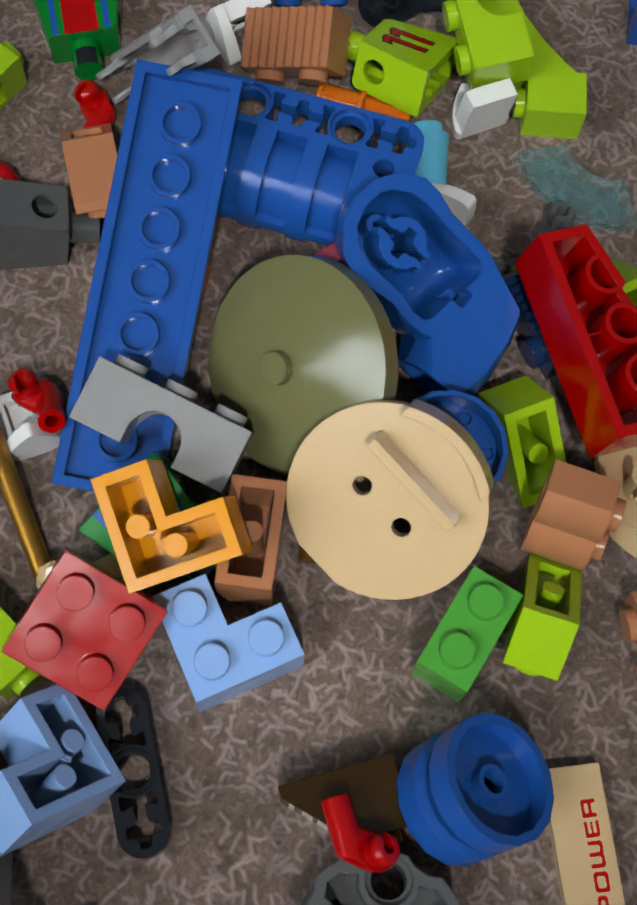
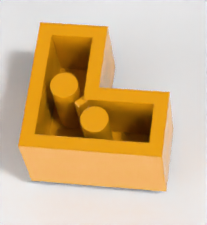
M146 459L90 479L129 594L253 551L235 496L221 497L180 512L162 460Z

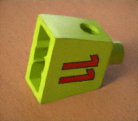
M384 19L367 35L350 29L351 34L348 37L350 44L347 47L349 54L346 59L355 62L352 84L356 89L364 90L368 95L412 116L418 117L450 81L455 64L454 46L458 45L456 37L393 19Z

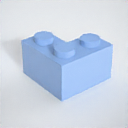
M206 574L152 596V598L167 606L168 612L163 618L162 623L199 712L304 666L305 654L281 602L227 625Z
M58 684L20 698L0 721V751L9 767L0 771V857L87 816L96 810L126 781L76 695Z

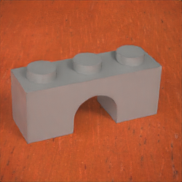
M118 354L114 363L99 356L69 417L120 443L128 444L135 428L142 420L153 415L169 416L177 424L181 434L180 449L170 468L220 493H225L231 482L232 474H235L254 436L251 431L243 428L248 418L221 404L217 405L214 413L195 404L194 401L198 393L171 379L167 380L164 388L144 379L148 368L123 355Z

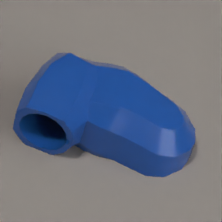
M403 171L376 178L350 195L338 215L335 245L343 264L358 274L374 291L385 309L391 327L401 334L398 354L399 368L429 393L432 391L457 390L474 396L490 379L511 343L521 316L519 305L506 285L491 254L480 240L451 212L441 193L426 178Z

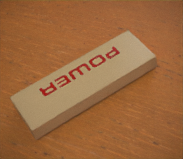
M599 762L549 768L554 802L548 826L562 905H625Z

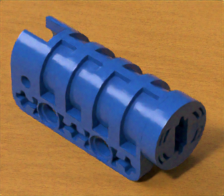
M199 66L193 69L195 71L241 79L244 83L241 102L251 98L257 99L265 105L261 113L253 116L242 114L239 111L218 216L236 220L237 224L253 229L265 228L283 233L286 238L304 243L312 241L329 246L336 241L338 215L350 195L376 178L401 171L417 175L423 153L424 136L422 131L409 121L209 67ZM274 107L281 108V112L277 111V121H273ZM299 115L308 117V120H304L302 126L292 124V121H296ZM323 120L328 121L327 134L320 133V129H323ZM354 125L362 130L364 137L358 142L347 143L337 137L336 131L342 126ZM373 133L380 135V139L377 141V148L372 147ZM398 141L407 144L402 154L393 152V148L397 145Z

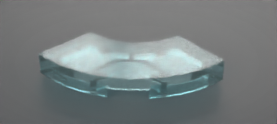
M567 145L518 152L517 162L525 181L546 205L552 206L556 202H566L571 205V209L575 210L574 222L581 225L587 224L588 227L606 231H631L635 229L637 220L625 180H606L588 173L574 161Z

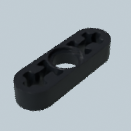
M119 688L105 711L98 707L96 708V723L98 734L118 768L125 759L132 756L142 757L150 765V777L143 787L129 790L120 786L110 796L117 839L121 848L134 858L147 860L157 857L168 847L172 836V826L149 708L144 698L138 692L129 688ZM125 700L130 709H139V716L130 719L132 738L135 740L145 735L146 745H126L112 753L111 742L123 743L119 726L116 722L108 723L107 715L116 712V702ZM156 792L157 803L144 804L148 820L151 823H160L161 833L153 835L152 846L143 849L139 840H129L128 830L137 827L138 821L135 808L132 806L123 812L121 800H141Z

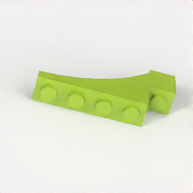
M481 0L479 4L493 14L505 15L519 11L523 12L535 57L529 80L513 84L518 95L512 106L511 114L512 118H520V135L578 139L587 115V73L576 72L550 47L525 15L518 0ZM465 75L464 83L469 84L467 75Z

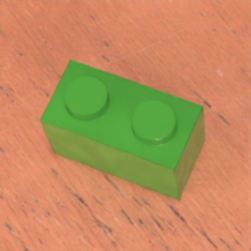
M473 566L417 660L411 674L460 703L479 674L521 601L523 594Z

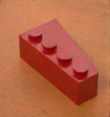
M587 224L538 234L516 260L515 265L589 459L637 446V307L633 305L622 289L626 281Z

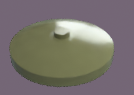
M282 255L262 261L249 269L235 282L225 296L216 315L209 346V375L216 406L221 404L248 418L243 428L251 431L254 436L246 453L266 468L288 475L293 458L302 442L328 416L340 409L364 401L395 400L398 384L397 346L393 329L383 305L374 291L358 274L335 260L316 255Z

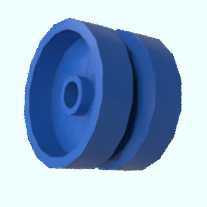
M483 712L465 718L448 727L444 732L419 742L404 757L397 778L398 804L409 833L426 853L445 865L468 867L538 839L550 822L554 794L549 768L540 748L527 732L505 716Z

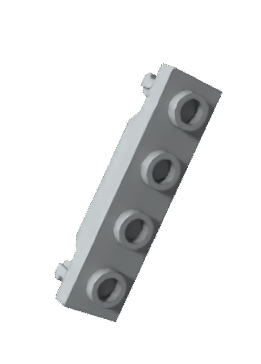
M189 4L113 53L109 57L112 62L105 69L97 73L96 77L98 80H101L118 68L127 69L130 67L134 72L137 59L169 65L170 67L165 70L171 76L182 68L193 70L207 63L220 54V51L214 43L215 36L210 24L203 16L196 14L191 4ZM133 77L131 78L130 86L111 99L114 104L130 96Z

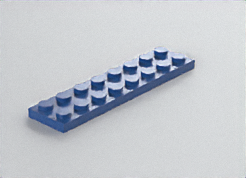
M139 59L136 61L65 412L66 422L61 432L52 484L94 492L90 479L146 460L154 451L161 450L170 460L177 424L169 416L153 415L145 418L135 428L128 444H124L70 418L69 415L99 356L114 363L118 354L145 366L148 368L144 379L164 388L168 379L183 386L185 385L244 89V83L241 79L185 68L169 76L165 70L170 67L169 65Z

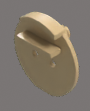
M414 399L411 403L396 400L364 401L340 409L328 416L302 442L289 469L286 486L287 512L293 533L299 545L335 583L352 592L371 598L383 600L411 599L424 596L446 586L456 579L472 562L481 547L487 531L491 509L490 493L494 486V480L489 464L477 442L460 423L444 411L418 399ZM359 476L367 477L372 483V489L368 492L360 491L355 485V479ZM397 518L406 519L411 525V531L408 533L398 532L394 528V520Z

